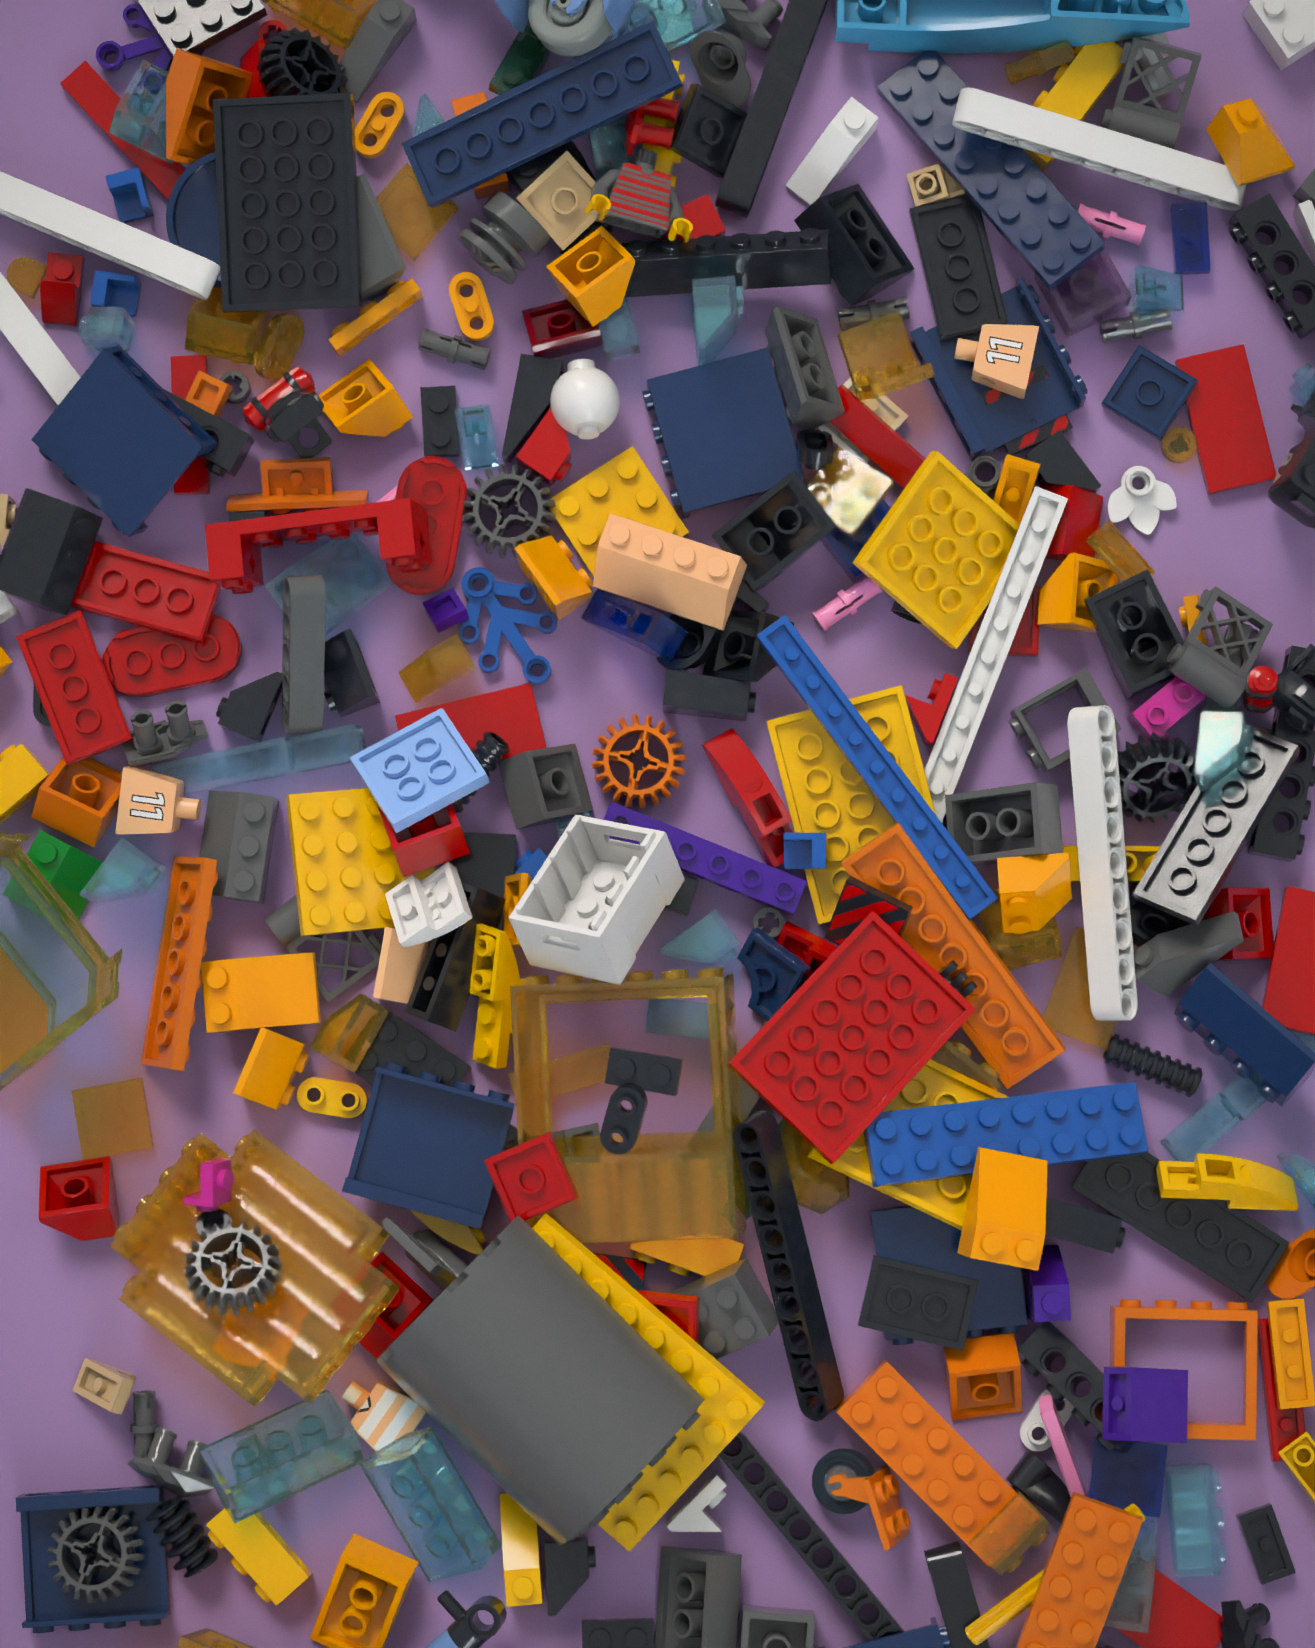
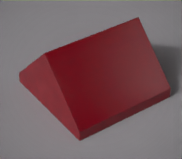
M567 299L522 311L533 356L553 359L602 346L599 325L597 324L593 327Z

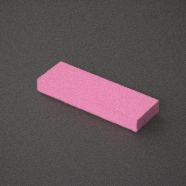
M1052 1394L1042 1396L1039 1400L1040 1415L1070 1497H1072L1073 1492L1087 1496L1083 1478Z

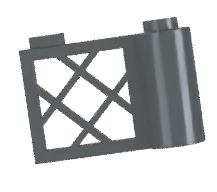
M1134 36L1133 42L1125 41L1119 62L1126 64L1113 108H1105L1100 127L1174 149L1202 53ZM1143 47L1153 50L1159 62L1142 71L1135 59L1138 48ZM1161 53L1169 54V56L1163 58ZM1178 57L1191 60L1189 73L1175 80L1167 63ZM1134 66L1137 74L1130 77L1132 68ZM1163 67L1171 83L1153 92L1145 76ZM1141 79L1149 95L1138 101L1124 98L1127 86ZM1186 81L1182 92L1179 87V84ZM1174 88L1180 97L1177 112L1162 108L1157 97ZM1153 100L1155 106L1147 104V102Z
M1215 586L1211 591L1205 589L1202 592L1195 606L1200 612L1184 644H1176L1166 661L1170 663L1168 670L1226 709H1229L1243 693L1246 687V678L1273 624ZM1216 601L1227 608L1229 619L1217 621L1213 609ZM1248 621L1260 629L1256 638L1246 640L1241 625L1242 622ZM1232 624L1237 642L1225 644L1220 627ZM1211 628L1216 646L1208 647L1197 640L1201 630ZM1240 648L1244 660L1241 668L1230 661L1227 650Z
M296 895L264 919L290 954H298L299 952L296 948L306 940L322 941L319 962L316 961V966H319L317 980L318 990L328 1003L379 965L382 945L373 933L366 937L363 931H353L361 942L351 941L352 932H348L347 940L326 938L327 934H323V937L313 935L301 936ZM326 942L347 945L344 965L323 962ZM350 945L366 947L374 959L364 967L348 966ZM322 967L343 969L342 983L331 992L321 982ZM347 970L357 971L346 980Z
M387 1217L381 1222L383 1228L406 1249L405 1255L442 1291L467 1267L431 1230H419L411 1233Z

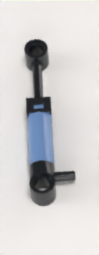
M445 1590L437 1597V1601L455 1621L426 1648H480L504 1624L507 1616L505 1605L497 1597L488 1595L477 1599L469 1609L465 1610L448 1590ZM486 1610L490 1612L494 1623L491 1625L482 1623L478 1617V1611Z

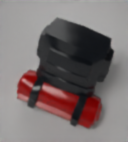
M296 367L289 373L286 371L283 374V378L258 397H252L250 399L251 402L242 408L245 422L260 432L264 430L274 442H285L288 440L302 458H313L332 443V439L316 419L323 413L324 404L318 394L314 392L315 383L311 374L302 368ZM304 427L317 431L319 440L316 446L312 448L303 447L299 442V431Z
M1310 644L1278 675L1267 666H1257L1252 669L1246 678V688L1243 695L1244 708L1250 712L1263 714L1270 711L1271 708H1275L1286 715L1285 721L1290 726L1301 732L1307 731L1314 734L1315 689L1297 674L1314 657L1315 646Z

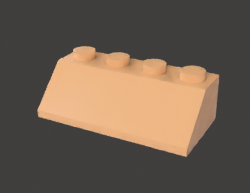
M610 513L597 548L593 587L724 631L747 564L741 556Z

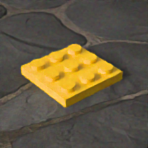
M633 446L548 499L555 501L556 506L549 508L550 512L555 514L557 523L593 578L598 544L610 513L685 538L689 535V531Z

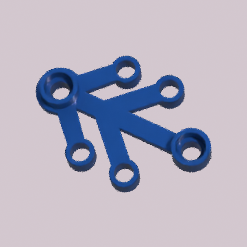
M482 567L472 568L467 571L462 578L461 587L464 595L469 599L467 606L469 619L465 620L459 629L461 640L466 644H474L479 640L480 630L477 623L482 603L491 614L484 652L478 659L480 668L486 673L495 672L499 668L500 660L497 654L503 632L524 663L523 673L527 681L535 685L545 683L551 675L549 661L543 656L534 654L514 624L535 627L543 634H551L557 628L555 615L550 612L538 614L502 607L495 595L518 598L521 604L529 606L534 604L538 598L536 587L530 583L516 585L496 581L493 574ZM478 579L483 580L486 583L485 588L482 591H475L472 588L474 581ZM528 588L534 592L532 599L524 600L521 598V592L524 589ZM544 617H550L553 620V626L549 629H544L540 626V621ZM468 627L476 630V635L472 639H466L463 636L464 630ZM486 656H493L496 659L493 667L487 668L482 664ZM541 665L544 668L543 675L534 677L531 674L532 667Z

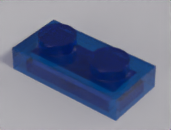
M1207 202L1172 204L1170 210L1174 275L1209 274L1211 268Z

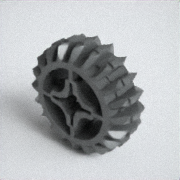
M501 464L498 466L500 475L494 477L492 470L489 468L485 470L488 478L487 482H484L478 476L474 479L475 484L480 488L478 491L473 488H467V495L473 498L474 501L466 500L463 502L465 509L472 512L464 514L462 519L464 523L474 522V524L466 529L469 536L480 533L474 541L476 546L479 547L488 541L486 553L492 554L496 546L500 547V558H505L507 548H512L513 556L517 558L514 548L519 544L542 538L538 534L539 532L547 535L551 534L552 529L544 524V522H554L556 516L551 512H545V510L554 508L556 504L554 500H543L552 492L550 487L538 490L543 483L541 476L536 477L531 482L529 481L532 476L531 469L527 468L523 475L519 476V466L513 464L511 474H506L505 466ZM506 485L515 486L505 497L488 495L498 487ZM526 490L537 502L538 513L536 518L530 516L529 512L521 508L523 495ZM515 501V512H518L519 515L510 514L503 521L502 517L504 514L502 510H499V507L509 508ZM482 504L489 507V510L497 515L495 528L492 533L481 521L480 511ZM514 525H520L525 528L526 526L530 527L522 535L511 538L502 537Z
M230 1220L227 1222V1228L221 1229L215 1223L213 1226L214 1233L209 1234L202 1230L200 1234L202 1242L192 1241V1252L186 1253L185 1261L188 1266L184 1268V1275L188 1279V1290L190 1292L195 1291L194 1299L198 1303L205 1300V1308L208 1311L218 1305V1312L222 1316L228 1308H232L233 1314L236 1316L239 1315L241 1307H246V1310L252 1313L254 1310L253 1302L256 1301L264 1306L266 1303L265 1294L274 1295L276 1291L274 1283H280L281 1273L278 1270L282 1268V1260L277 1257L279 1255V1248L276 1244L271 1245L272 1238L269 1233L261 1236V1228L258 1225L248 1231V1224L244 1220L239 1228H234V1224ZM244 1249L256 1254L262 1264L254 1263V1259L245 1257ZM237 1259H238L239 1268H238L237 1266H235ZM231 1266H235L236 1270H231ZM227 1268L231 1270L230 1276H228ZM204 1271L211 1272L214 1277L220 1278L222 1280V1288L211 1283L204 1275ZM249 1283L243 1287L238 1288L242 1284Z
M96 1506L94 1512L91 1507L82 1508L81 1515L77 1511H71L69 1513L71 1523L66 1520H61L58 1523L59 1528L64 1533H52L51 1538L58 1542V1547H49L47 1551L49 1554H56L57 1560L49 1562L48 1566L49 1568L59 1567L60 1572L54 1575V1581L66 1579L62 1591L67 1593L75 1588L74 1599L81 1600L86 1594L88 1603H95L98 1595L102 1602L110 1601L111 1592L118 1597L123 1595L122 1585L126 1587L134 1585L133 1579L128 1575L129 1573L134 1575L141 1573V1568L134 1565V1561L144 1560L145 1555L143 1553H135V1547L142 1546L144 1541L143 1539L133 1540L132 1535L139 1531L138 1526L126 1528L130 1521V1516L123 1515L117 1520L118 1508H110L107 1514L105 1506ZM93 1523L101 1524L99 1532H95L90 1541L76 1539L77 1534L86 1526ZM111 1531L119 1540L121 1555H118L112 1549L111 1542L114 1535L111 1534ZM98 1547L97 1552L106 1559L94 1560L95 1555L86 1548ZM71 1552H74L80 1558L81 1566L79 1573H81V1576L73 1566ZM102 1566L117 1569L115 1574L101 1584L91 1582L93 1575H97Z

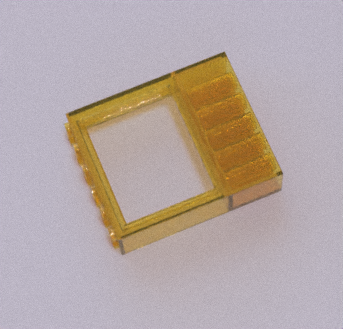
M724 967L702 968V970H697V975H689L688 969H669L663 971L662 976L657 977L653 976V970H640L627 973L626 978H624L620 985L595 979L583 980L582 976L573 974L555 976L556 981H549L548 975H529L520 978V984L510 986L518 1145L550 1131L553 1135L546 1003L707 997L714 1130L639 1133L638 1140L628 1153L622 1155L608 1152L601 1143L600 1135L553 1136L579 1198L545 1213L581 1243L739 1237L746 1230L744 1181L733 1140L734 1128L741 1123L739 1076L731 1069L729 1063L737 1054L734 974H724ZM612 1134L615 1141L623 1142L620 1134ZM566 1141H568L569 1146L571 1148L570 1151H568ZM545 1213L525 1222L533 1228Z

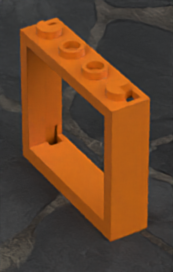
M1120 1299V1306L1110 1305V1367H1125L1126 1318L1244 1321L1243 1423L1187 1421V1439L1256 1440L1257 1310L1248 1309V1302H1226V1308H1212V1301H1191V1307H1177L1176 1300H1155V1306H1141V1300Z

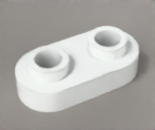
M1046 1388L1041 1392L1019 1428V1437L1022 1443L1032 1451H1044L1051 1446L1039 1408L1040 1397L1051 1394ZM1066 1398L1063 1400V1407L1058 1410L1063 1426H1065L1072 1415L1071 1411L1075 1408ZM1036 1427L1044 1429V1436L1040 1440H1035L1032 1437V1431Z

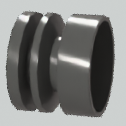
M496 191L481 207L484 216L489 221L488 225L476 218H472L469 221V226L474 233L468 229H462L457 237L467 249L468 254L479 266L507 284H513L518 278L513 268L519 271H524L527 268L519 252L522 251L531 257H536L551 240L546 230L527 210L508 195Z

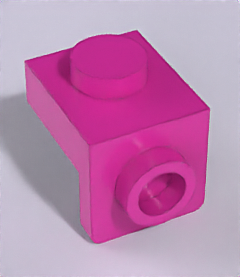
M216 1158L201 1163V1191L184 1196L183 1204L195 1205L197 1211L211 1212L218 1210L219 1205L232 1201L234 1174L231 1170V1159Z

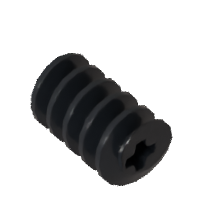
M177 1496L156 1507L146 1517L147 1522L159 1520L160 1523L153 1529V1533L165 1532L167 1534L160 1541V1545H173V1548L166 1556L168 1558L179 1556L180 1560L173 1568L175 1571L186 1568L187 1572L184 1574V1577L188 1578L206 1569L216 1561L218 1552L214 1548H209L211 1539L208 1536H202L205 1531L203 1525L195 1524L198 1520L197 1514L195 1512H188L191 1508L190 1502L186 1499L181 1500L182 1496Z

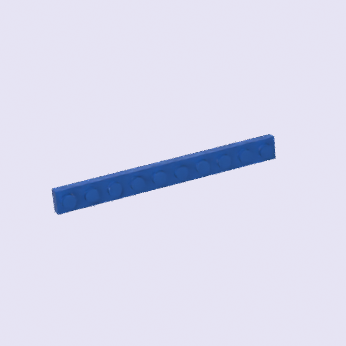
M783 615L760 632L756 639L895 823L899 822L967 918L970 920L997 900L998 897L787 616Z

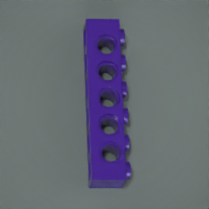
M612 801L603 819L666 832L681 871L768 907L775 908L790 916L794 915L807 881ZM609 836L610 839L640 844L639 841Z

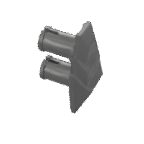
M703 0L702 6L713 23L749 43H753L765 50L768 49L772 36L766 28L783 12V8L777 0H765L752 13L748 10V6L744 4L746 0Z
M179 700L172 701L166 705L165 713L168 722L163 720L153 723L152 713L147 710L135 712L130 718L134 729L131 731L134 740L122 744L129 767L160 762L178 756L177 753L192 748L191 745L208 737L203 720L189 721L186 703Z
M155 1429V1435L147 1457L143 1459L133 1457L128 1462V1465L137 1473L152 1479L158 1486L171 1490L177 1496H201L216 1487L214 1482L200 1476L207 1453L210 1450V1447L202 1442L188 1441V1447L180 1469L167 1464L177 1434L166 1429Z

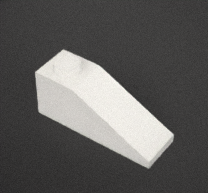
M851 96L827 126L785 187L810 206L826 192L874 133L879 118Z

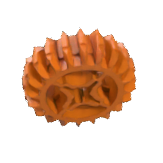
M633 714V725L627 727L626 720L621 717L618 719L621 730L617 732L614 726L609 724L606 728L612 737L608 739L603 735H599L597 738L605 748H593V755L602 757V761L592 762V769H603L604 772L597 774L594 777L597 783L604 780L608 781L602 788V792L607 794L612 789H615L616 793L612 798V801L615 803L620 801L622 795L626 796L625 807L627 808L632 807L633 798L639 799L640 809H645V798L651 797L652 804L657 806L659 805V799L656 794L659 792L666 799L671 797L670 791L666 788L668 784L673 788H679L680 782L672 778L673 774L679 776L685 774V769L675 766V763L685 762L686 755H675L674 751L683 747L682 741L670 743V740L676 735L674 729L669 730L665 735L661 733L665 727L663 720H660L656 728L651 727L652 716L647 715L645 725H639L638 715ZM640 734L634 749L630 751L613 750L616 744L623 738ZM650 736L662 744L668 756V763L661 762L660 759H656L649 754ZM644 745V760L649 762L646 768L642 766V770H638L637 777L634 779V764L628 761L631 756L636 758L635 754L640 753L641 746ZM609 760L618 762V764L625 766L629 770L630 776L627 787L615 779L610 770ZM649 772L665 773L664 777L656 785L638 790L640 780L644 774Z

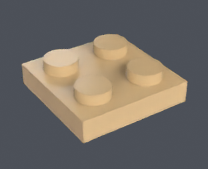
M565 151L515 198L541 224L562 251L596 220L598 212L591 209L589 214L584 212L590 202L592 187L596 182L568 151Z

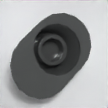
M724 29L717 32L703 31L695 36L690 45V56L702 86L736 107L745 104L750 96L751 82L745 65L747 53L742 41Z

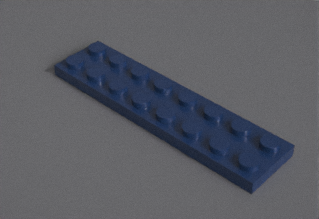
M651 21L402 142V146L428 205L433 208L684 86L655 22Z
M936 50L923 51L877 86L878 94L1047 288L1052 290L1105 249V242L1022 148L973 134L952 125L960 90L968 87Z

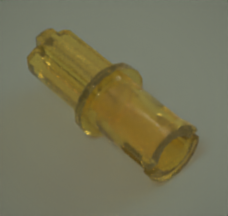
M1064 41L1041 51L1034 49L1031 55L1005 64L1007 78L1013 85L1037 74L1044 76L1048 70L1071 62L1074 59L1073 48L1069 42Z

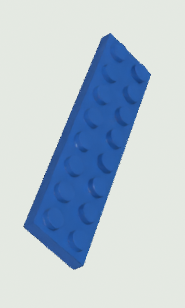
M1136 1082L881 1112L864 1130L873 1187L973 1175L978 1147L1047 1160V1166L1138 1155L1148 1152Z

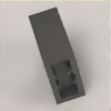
M1087 668L1010 712L1013 719L1009 720V724L1018 739L1024 737L1030 747L1026 753L1036 769L1041 767L1044 774L1070 760V749L1050 759L1026 719L1025 714L1073 687L1076 688L1086 707L1108 706ZM1114 717L1115 729L1117 733L1121 730V727L1118 724L1116 718Z

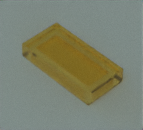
M1111 521L1106 522L1086 539V542L1121 581L1147 569L1151 576L1155 573L1154 569Z

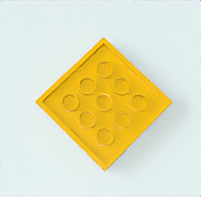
M931 451L852 563L948 647L957 649L991 601L1020 524L941 453Z
M368 788L287 795L286 803L301 936L385 929V927L395 928L385 894L410 876L403 878L376 801ZM435 867L412 875L422 881L435 871Z

